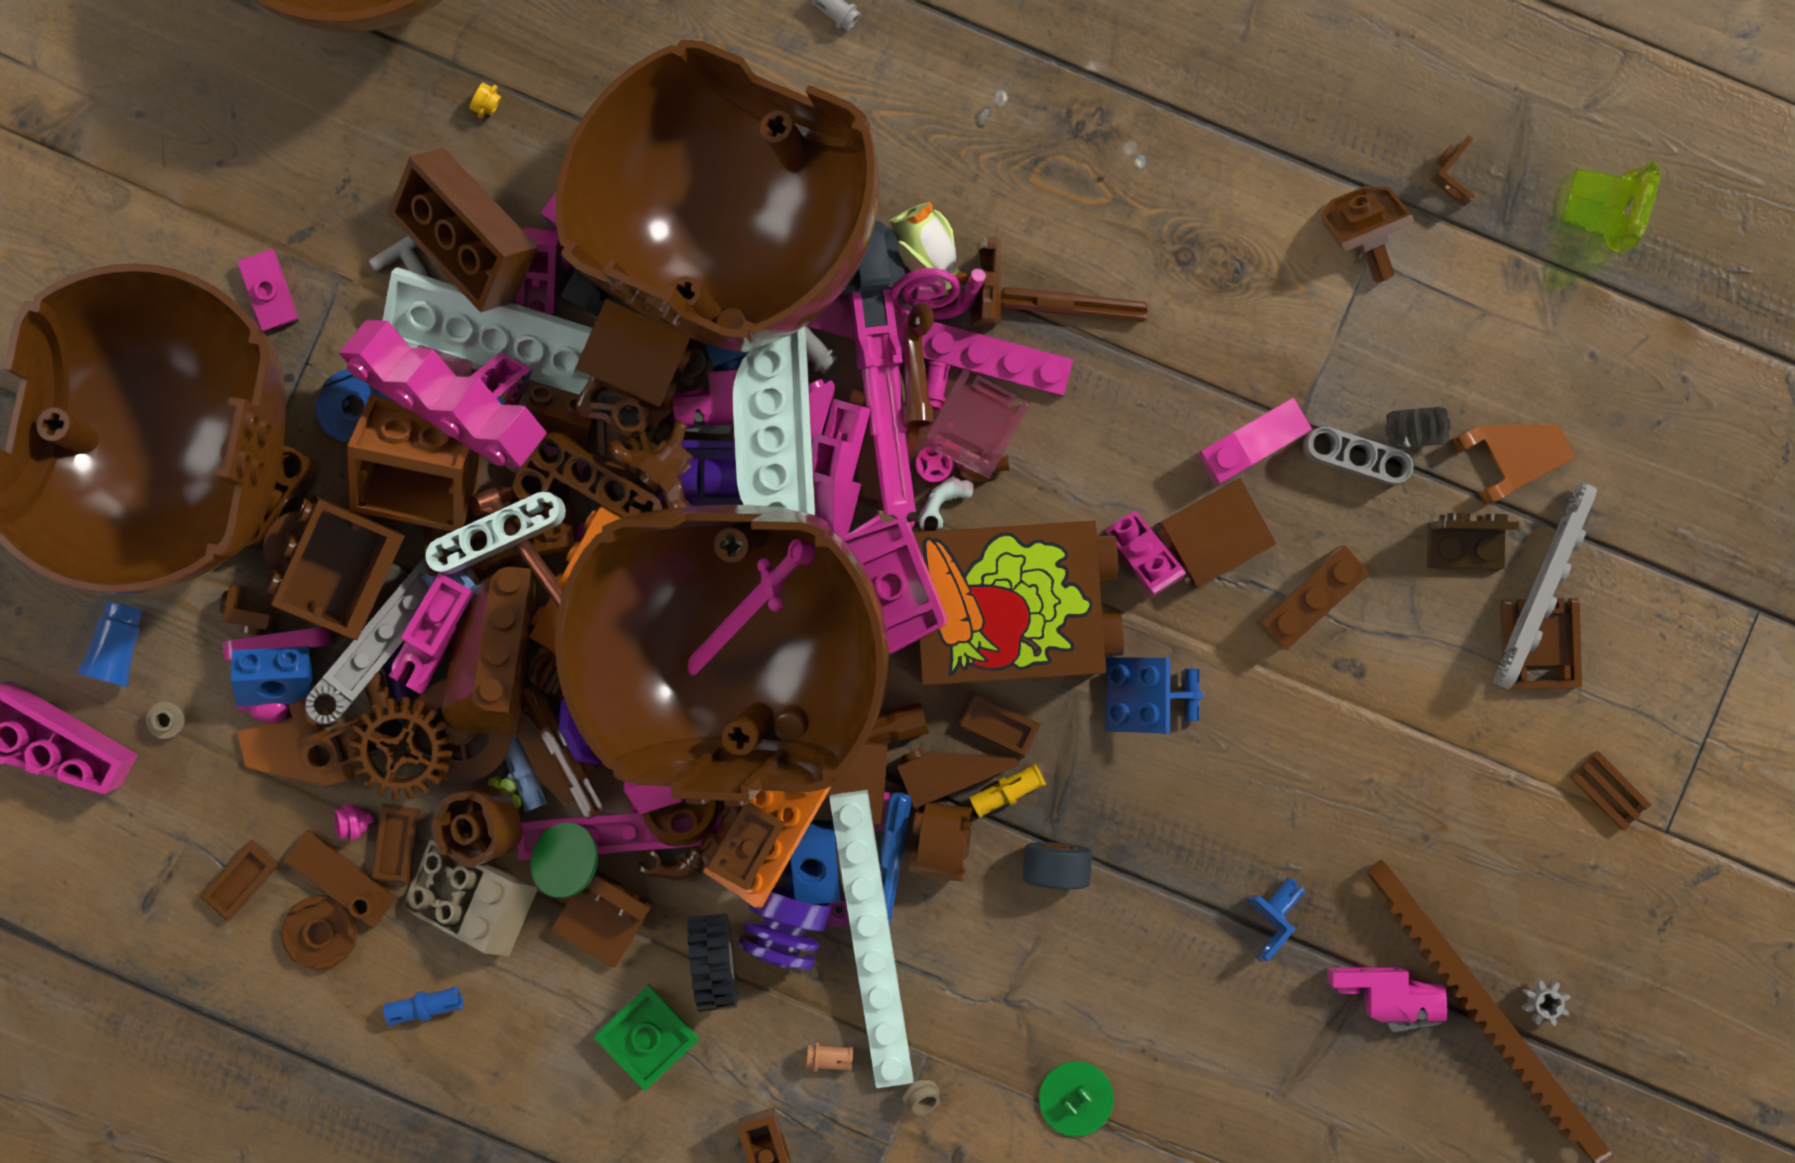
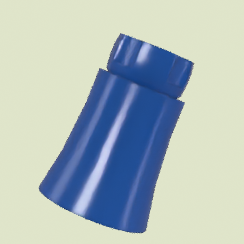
M107 601L103 611V618L99 617L94 635L76 673L128 687L133 653L140 628L137 626L141 620L143 610Z

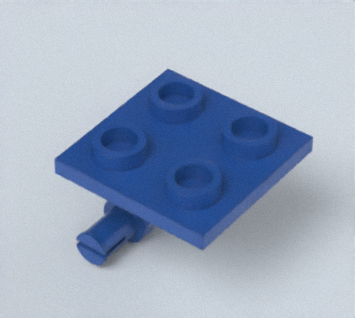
M1106 657V731L1170 734L1171 698L1185 699L1184 721H1200V699H1203V691H1200V669L1184 668L1185 691L1170 692V658Z

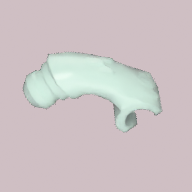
M952 476L934 488L919 515L918 522L921 531H924V520L928 516L934 517L937 520L936 531H940L943 527V519L939 514L941 504L944 501H952V499H957L958 497L963 499L972 497L973 483L968 480H959V478Z

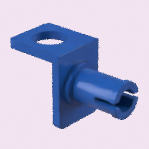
M1290 877L1286 878L1285 882L1269 901L1264 900L1259 895H1250L1246 899L1253 908L1278 930L1256 955L1255 958L1259 962L1270 960L1295 931V928L1286 921L1285 915L1306 894V891L1302 886L1297 888L1298 883Z

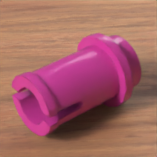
M928 361L926 362V380L929 404L933 406V410H942V404L947 403L944 393L950 365Z

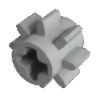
M1536 978V986L1531 990L1523 989L1524 994L1527 995L1528 1003L1523 1004L1521 1008L1526 1012H1535L1532 1016V1021L1539 1025L1543 1018H1546L1551 1025L1556 1026L1557 1017L1561 1014L1569 1015V1012L1564 1009V1001L1571 997L1565 992H1557L1560 987L1559 982L1552 980L1547 987L1542 980ZM1544 995L1552 998V1000L1547 1002V1009L1539 1006V1004L1545 1002Z

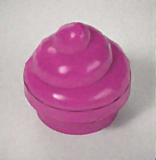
M351 803L343 804L342 808L334 810V825L338 839L357 840L360 838L361 833L368 829L369 824L374 821L372 814L368 811H363L359 806L352 805Z

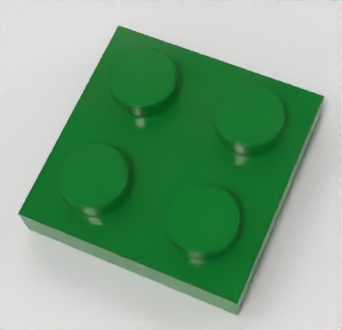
M650 983L593 1036L644 1092L700 1039L698 1034Z

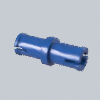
M455 986L429 994L426 991L417 992L415 997L384 1003L385 1020H388L387 1024L390 1027L416 1019L424 1022L431 1020L433 1015L462 1010V993L460 988Z

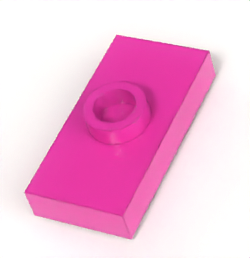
M270 249L237 261L262 332L266 333L300 320L275 250Z

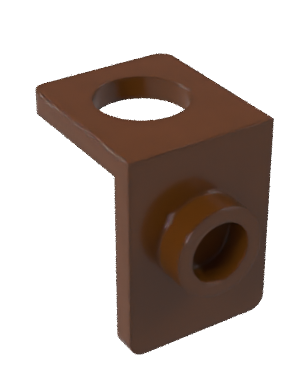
M1470 135L1457 148L1450 145L1436 162L1441 168L1431 179L1434 184L1462 206L1470 203L1475 196L1446 172L1473 140Z

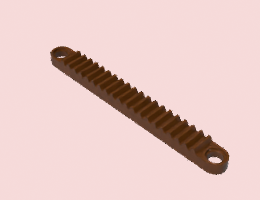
M1379 860L1366 870L1370 879L1387 899L1383 908L1389 913L1395 914L1393 917L1394 922L1404 926L1402 932L1408 937L1413 938L1411 941L1412 945L1422 950L1420 954L1422 958L1431 962L1429 967L1440 974V981L1449 986L1448 991L1458 998L1457 1003L1467 1010L1466 1014L1468 1017L1477 1022L1475 1026L1486 1034V1040L1495 1046L1494 1050L1504 1057L1503 1062L1513 1069L1512 1073L1522 1081L1521 1085L1532 1093L1531 1098L1541 1105L1540 1109L1550 1117L1549 1121L1559 1128V1134L1569 1142L1575 1141L1592 1163H1606L1613 1158V1154L1387 864L1383 860Z

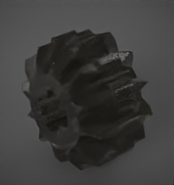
M1442 406L1396 410L1386 415V436H1388L1389 446L1393 448L1440 445L1450 440V419H1448L1447 409Z

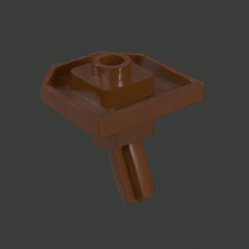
M1361 187L1332 199L1321 215L1323 226L1343 252L1357 247V250L1363 251L1374 282L1386 281L1394 276V270L1385 244L1389 242L1387 234L1414 224L1411 212L1391 188Z

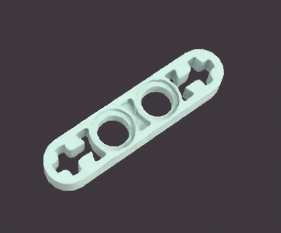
M536 493L434 540L426 550V562L434 571L443 574L456 573L558 526L565 517V505L560 498L551 493ZM544 502L554 506V508L549 510L550 517L548 519L542 515L529 518L525 513L526 509L528 513L533 515L543 510L542 503ZM516 515L521 520V528L515 535L508 536L504 532V522L510 516ZM484 531L487 535V544L482 550L474 551L470 546V539L475 532ZM443 548L449 551L461 548L466 554V557L459 552L449 555L447 557L448 564L438 561V558L443 556Z

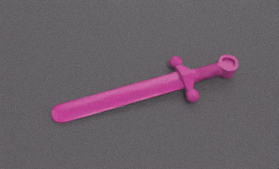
M799 539L793 540L789 545L788 555L774 570H772L770 559L762 558L758 561L757 568L761 572V583L691 655L687 666L691 676H695L768 599V607L771 611L779 612L784 606V602L780 598L782 585L800 565H809L813 561L815 556L813 543Z

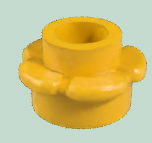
M483 82L477 89L469 109L478 113V118L484 117L485 114L492 116L496 111L502 98L496 94L497 85L494 84L491 87Z

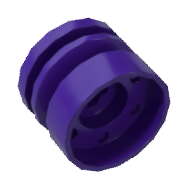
M774 886L762 908H755L751 904L749 906V909L763 916V921H745L743 929L758 937L741 935L738 947L754 955L757 959L784 968L813 969L815 957L802 950L818 951L820 945L816 940L805 935L806 930L824 931L831 905L828 903L809 904L795 900L794 891L787 892V888Z

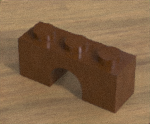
M1339 546L1311 571V575L1286 597H1282L1256 623L1281 650H1288L1360 584L1370 572L1346 546Z

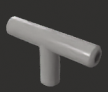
M409 236L369 259V264L375 272H379L402 258L409 271L428 277L427 270L414 251L418 246Z

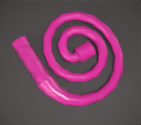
M936 268L918 269L905 274L895 282L891 289L890 297L893 299V306L897 312L909 315L912 309L904 306L898 300L899 292L904 286L903 299L911 306L926 303L931 309L944 307L953 302L959 295L956 302L949 307L932 310L934 320L953 318L967 311L975 303L980 287L986 279V274L981 269H974L964 290L959 295L960 283L955 275ZM939 278L948 281L952 286L951 292L941 299L931 301V298H938L946 291L945 282ZM924 285H934L937 287V289H932V286Z

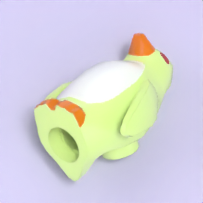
M931 202L916 205L889 220L899 237L897 244L898 252L903 263L911 272L926 268L945 270L956 276L960 283V289L962 288L963 283L969 276L957 268L953 230L948 220L939 211L933 210ZM939 278L946 284V291L942 295L946 296L951 292L952 286L948 281ZM930 285L933 289H937L936 286Z

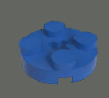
M348 369L342 370L330 376L323 384V389L316 400V416L327 434L340 442L349 443L369 396L391 398L366 382L354 377ZM351 397H355L358 402L363 401L364 407L360 409L361 414L357 417L353 413L347 414L345 412V408L350 405L349 399Z

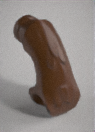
M694 846L683 859L680 858L677 863L670 864L663 861L659 850H646L649 855L655 858L656 864L654 866H647L643 862H638V867L644 874L669 878L670 880H680L693 877L702 872L701 869L704 862L702 853L704 851L700 849V846Z

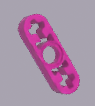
M325 627L222 642L224 661L232 660V650L309 646L310 649L333 645L331 630Z

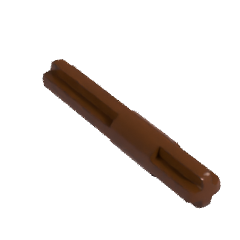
M1004 287L1001 291V307L1009 309L1144 322L1148 312L1147 302L1139 300Z
M535 685L524 688L522 701L584 817L590 819L601 814L605 809V805L583 764L580 761L574 760L559 730V720L544 692L540 691L539 687Z

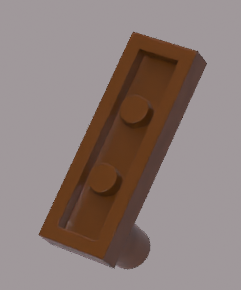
M310 829L303 834L284 859L289 865L347 908L353 917L361 919L371 928L377 926L398 898V896L377 880L371 879L368 873Z

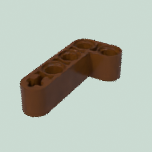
M550 432L544 436L520 467L513 482L516 496L523 500L536 493H540L529 487V475H534L540 479L542 485L540 492L551 493L558 480L624 518L645 513L648 508L645 503L648 501L654 503L653 511L669 509L671 507L667 494L661 489L654 492L637 475L561 432ZM546 442L557 446L559 450L557 460L551 459L546 455ZM579 461L586 462L591 467V478L587 479L579 474L577 470ZM611 480L619 481L625 489L624 497H617L611 492ZM638 493V496L633 499L636 502L630 505L629 501Z

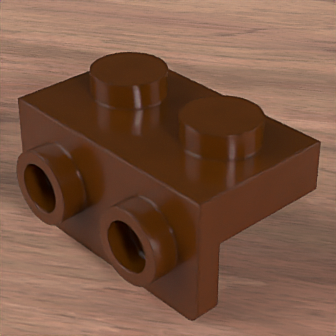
M530 380L517 406H525L547 434L550 432H561L586 447H590L594 419H582L577 413L575 404L579 394ZM546 442L547 445L557 447L553 443Z

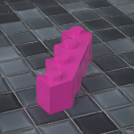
M366 320L339 351L341 357L348 364V371L354 377L371 385L402 407L414 412L441 429L445 434L454 437L486 457L497 466L521 467L547 434L525 406L502 405L479 377L456 376L434 349L410 348L389 321Z

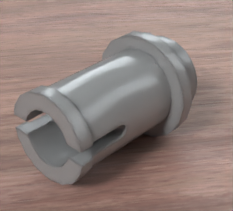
M813 0L811 3L813 7L818 8L837 23L836 28L839 30L843 28L849 31L861 14L856 10L857 6L854 3L849 5L844 0Z
M806 327L807 359L814 365L813 370L815 372L820 371L825 375L839 361V358L835 355L836 350L834 348L829 350Z

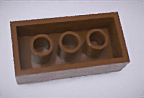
M444 148L409 157L388 215L480 313L514 303L538 246Z

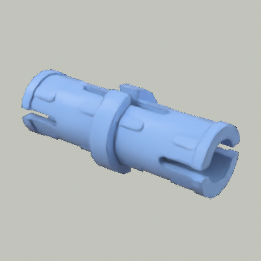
M518 735L517 737H512L510 749L505 757L510 772L507 776L516 782V789L519 793L523 809L526 812L546 804L547 800Z

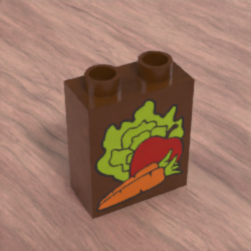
M1096 520L913 532L947 616V623L944 627L919 639L923 685L1106 673L1105 657L1123 656L1124 640L1121 612H1102L1100 582L1118 581L1119 568L1116 537H1097Z

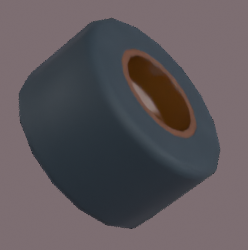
M1054 842L1029 843L1025 847L1024 882L1053 889H1084L1089 887L1092 851L1087 847Z

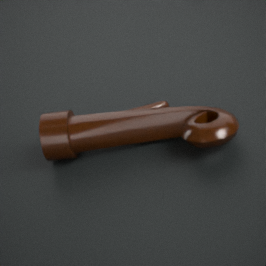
M926 303L917 304L912 308L905 325L904 359L902 358L903 362L899 365V371L905 390L906 406L903 407L904 426L907 428H924L934 424L933 406L929 404L922 336L929 333L932 329L934 314L931 307Z

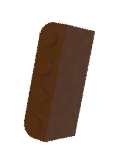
M505 567L470 588L474 595L456 624L458 630L453 640L442 713L449 727L457 731L517 737L523 689L525 687L532 639L529 636L534 628L531 622L537 611L539 595L532 569Z

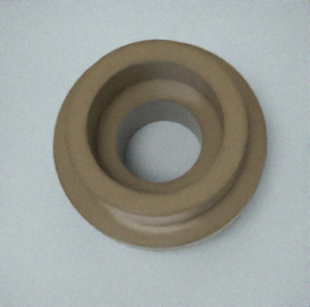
M169 701L154 704L146 716L148 730L154 736L161 739L175 737L181 732L185 723L182 709L177 704ZM162 713L167 714L170 718V723L167 727H163L159 723V717Z
M919 1080L912 1083L903 1096V1103L906 1108L913 1111L916 1115L930 1113L940 1102L939 1088L935 1082L930 1080Z

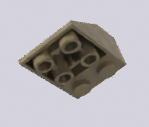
M430 839L401 908L482 953L510 956L538 887L511 872L487 862L474 867L458 866L459 862L454 861L448 854L443 856L435 841Z

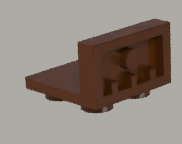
M751 802L743 806H727L723 804L719 812V816L722 817L716 831L711 830L704 837L700 845V849L704 851L702 858L707 869L748 890L782 831L785 822Z
M596 869L592 880L586 888L570 897L553 925L552 930L614 968L618 965L654 904Z

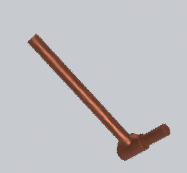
M528 477L529 487L534 491L541 488L539 478ZM502 484L470 496L469 507L476 516L482 515L486 517L508 507L511 501L518 497L514 492L513 484L507 486ZM510 516L504 522V532L508 536L518 533L520 528ZM529 540L515 545L516 550L529 568L532 569L534 575L559 608L564 590Z

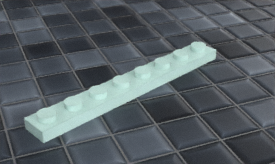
M868 790L830 795V805L876 1088L913 1083V1072Z

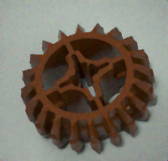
M404 697L401 702V708L397 709L394 698H389L386 704L388 711L384 712L382 706L376 703L372 706L376 718H373L366 712L360 716V719L367 725V728L360 725H355L352 728V732L362 738L361 740L353 739L348 742V747L360 749V753H355L349 757V762L357 763L362 761L363 766L355 770L354 774L356 777H360L366 772L370 775L364 783L365 788L369 789L376 781L381 784L377 790L378 796L382 797L387 787L393 788L392 800L399 799L400 789H405L406 796L410 800L415 797L414 786L416 785L421 793H428L429 787L425 781L426 779L436 785L440 783L441 778L434 772L435 769L441 772L448 771L449 765L441 761L440 757H452L453 750L441 748V745L451 742L452 736L450 734L439 736L438 732L443 730L447 723L445 720L435 725L431 722L438 713L435 709L430 710L427 716L421 714L420 712L425 705L423 701L417 703L415 710H410V698ZM396 718L408 719L402 732L399 734H381L374 731L377 726L387 720ZM418 724L427 732L431 740L432 755L425 753V750L418 747L414 741V734ZM406 732H409L406 740L408 746L406 748H411V753H404L399 757L396 764L393 765L396 755L393 754L395 749H391V743L398 744L404 738ZM370 742L376 744V747L383 750L387 755V765L384 773L378 769L372 760ZM410 762L417 765L420 763L427 766L425 770L413 777H394L399 766L403 763Z

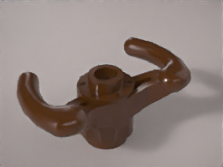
M588 381L581 390L575 404V409L579 416L585 420H603L617 434L621 435L632 446L633 450L650 451L645 433L649 424L647 408L634 398H629L616 404L595 403L594 396L603 386ZM602 411H612L611 418L606 413H602ZM679 420L673 424L668 440L672 437L679 444H682L686 431V424L683 421ZM639 435H640L642 447H639V446H638V442L634 439V438L638 437Z
M671 437L667 442L663 440L654 451L628 450L627 445L617 439L609 442L608 449L610 453L621 464L641 469L644 473L639 478L654 492H657L660 488L666 492L671 502V508L691 506L685 500L681 477L691 467L689 462L694 457L674 438Z

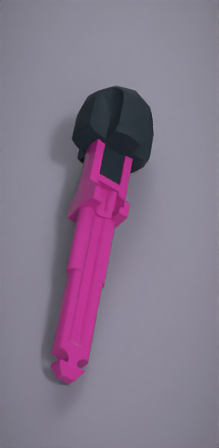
M876 221L869 247L861 265L839 296H849L857 370L858 372L862 371L867 408L871 409L868 420L870 435L874 438L884 516H891L895 520L904 519L907 521V515L916 512L905 436V432L908 431L903 421L904 402L899 365L903 361L897 336L893 299L890 297L894 283L904 276L905 272L903 260L897 249V237L886 225ZM915 521L908 522L910 524L911 529L913 528Z

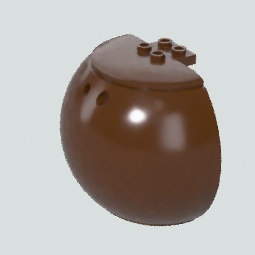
M680 40L677 47L670 45L654 52L617 77L595 100L577 126L566 149L556 188L555 215L559 242L563 247L561 254L581 274L609 295L653 321L694 340L736 352H748L752 348L781 340L816 319L836 300L855 275L867 252L875 228L880 188L878 158L870 131V123L865 114L847 100L808 85L805 91L807 96H804L756 76L744 58L704 41Z
M114 264L89 269L52 284L35 295L34 301L26 300L14 320L4 370L20 377L5 451L0 449V543L15 558L48 579L74 588L111 594L145 593L189 582L215 569L231 556L244 549L258 530L270 504L280 469L286 425L285 386L280 360L273 344L264 335L255 321L233 299L206 281L177 269L150 264Z
M755 505L678 507L645 512L621 518L602 526V532L596 534L586 546L571 570L560 600L555 628V655L562 693L571 717L593 753L608 769H614V777L635 785L671 787L672 798L685 799L687 804L692 805L705 804L710 800H724V804L727 806H743L748 804L761 790L813 792L833 786L836 778H839L850 766L868 740L883 703L888 677L889 644L887 626L875 587L863 564L851 547L829 527L828 522L809 513L777 507ZM799 539L813 543L815 547L813 561L809 565H800L782 585L780 598L784 602L782 610L779 612L771 611L768 607V599L695 676H691L687 667L691 655L761 583V572L757 568L758 561L762 558L770 559L772 570H774L788 555V548L793 540Z

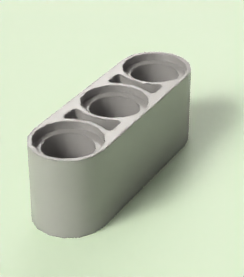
M1331 427L1317 428L1308 433L1303 440V452L1309 460L1384 485L1405 482L1413 472L1412 458L1406 452ZM1317 435H1323L1330 441V450L1326 455H1321L1314 449L1313 441ZM1353 446L1362 448L1366 454V461L1362 466H1356L1350 461L1349 452ZM1389 458H1395L1401 464V473L1397 478H1393L1386 473L1385 463Z

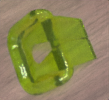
M1649 161L1640 168L1626 172L1621 177L1576 169L1561 221L1604 237L1607 247L1616 253H1626L1640 243L1649 222L1661 178L1659 163ZM1634 200L1633 207L1629 215L1623 214L1625 208H1627Z

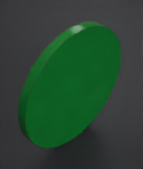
M569 822L556 824L546 830L535 844L531 856V873L538 888L545 894L556 898L572 897L585 889L592 880L598 864V848L594 837L586 828Z
M1069 1061L1056 1066L1047 1074L1040 1087L1039 1105L1047 1123L1064 1135L1079 1137L1097 1131L1106 1123L1113 1109L1114 1095L1108 1078L1099 1068L1084 1061Z

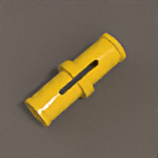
M1035 763L1007 779L1005 776L999 778V783L969 798L979 818H982L984 815L1008 803L1011 806L1018 803L1016 799L1041 786H1045L1046 783Z

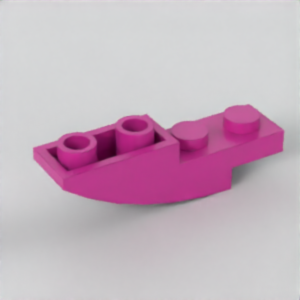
M833 399L825 434L815 433L812 443L815 516L828 522L829 527L840 537H844L849 533L861 487L860 483L853 482L852 480L871 409Z

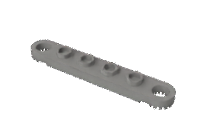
M1585 482L1578 484V487L1575 488V492L1572 494L1575 498H1570L1569 500L1570 503L1565 511L1566 516L1560 520L1504 650L1506 654H1504L1503 659L1500 661L1503 665H1498L1497 669L1499 670L1494 674L1493 683L1507 690L1517 680L1529 651L1534 652L1543 634L1539 630L1544 617L1548 618L1551 615L1557 602V598L1553 596L1558 583L1562 585L1570 573L1571 564L1567 562L1572 550L1577 551L1584 540L1586 531L1582 530V527L1597 493L1596 487Z
M425 557L365 626L358 640H354L309 693L305 701V711L313 722L320 725H329L337 721L402 644L401 636L429 590L421 577L427 574ZM320 695L331 696L336 703V709L328 716L319 715L313 707L314 700Z

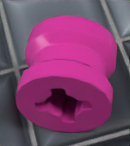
M940 445L924 447L916 458L917 473L922 480L928 483L937 484L943 482L952 471L953 460L951 454Z

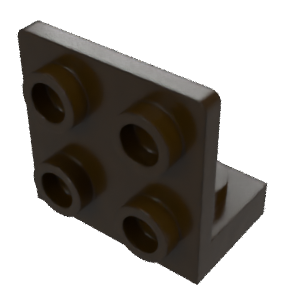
M1469 513L1439 515V521L1428 523L1427 568L1505 569L1506 531L1519 530V522L1508 521V514H1485L1476 516V521H1470Z

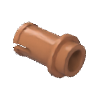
M815 1042V1046L807 1045L806 1068H813V1072H817L818 1069L846 1070L851 1072L853 1047L819 1046V1042Z

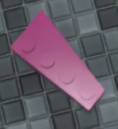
M11 680L0 683V764L7 763L24 768V771L33 774H44L58 778V781L101 794H106L122 786L138 754Z

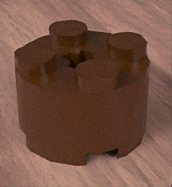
M491 785L477 786L452 793L441 800L439 804H442L439 809L438 817L432 821L433 838L440 853L443 856L448 854L454 861L459 862L458 866L474 867L499 859L510 853L514 846L520 844L523 837L519 812L513 802L512 794L503 787L496 788Z
M926 803L925 806L919 807V812L915 814L913 835H919L920 838L919 842H916L915 850L912 849L910 872H916L919 877L964 882L966 870L963 869V863L969 855L972 820H969L972 814V808L936 803Z

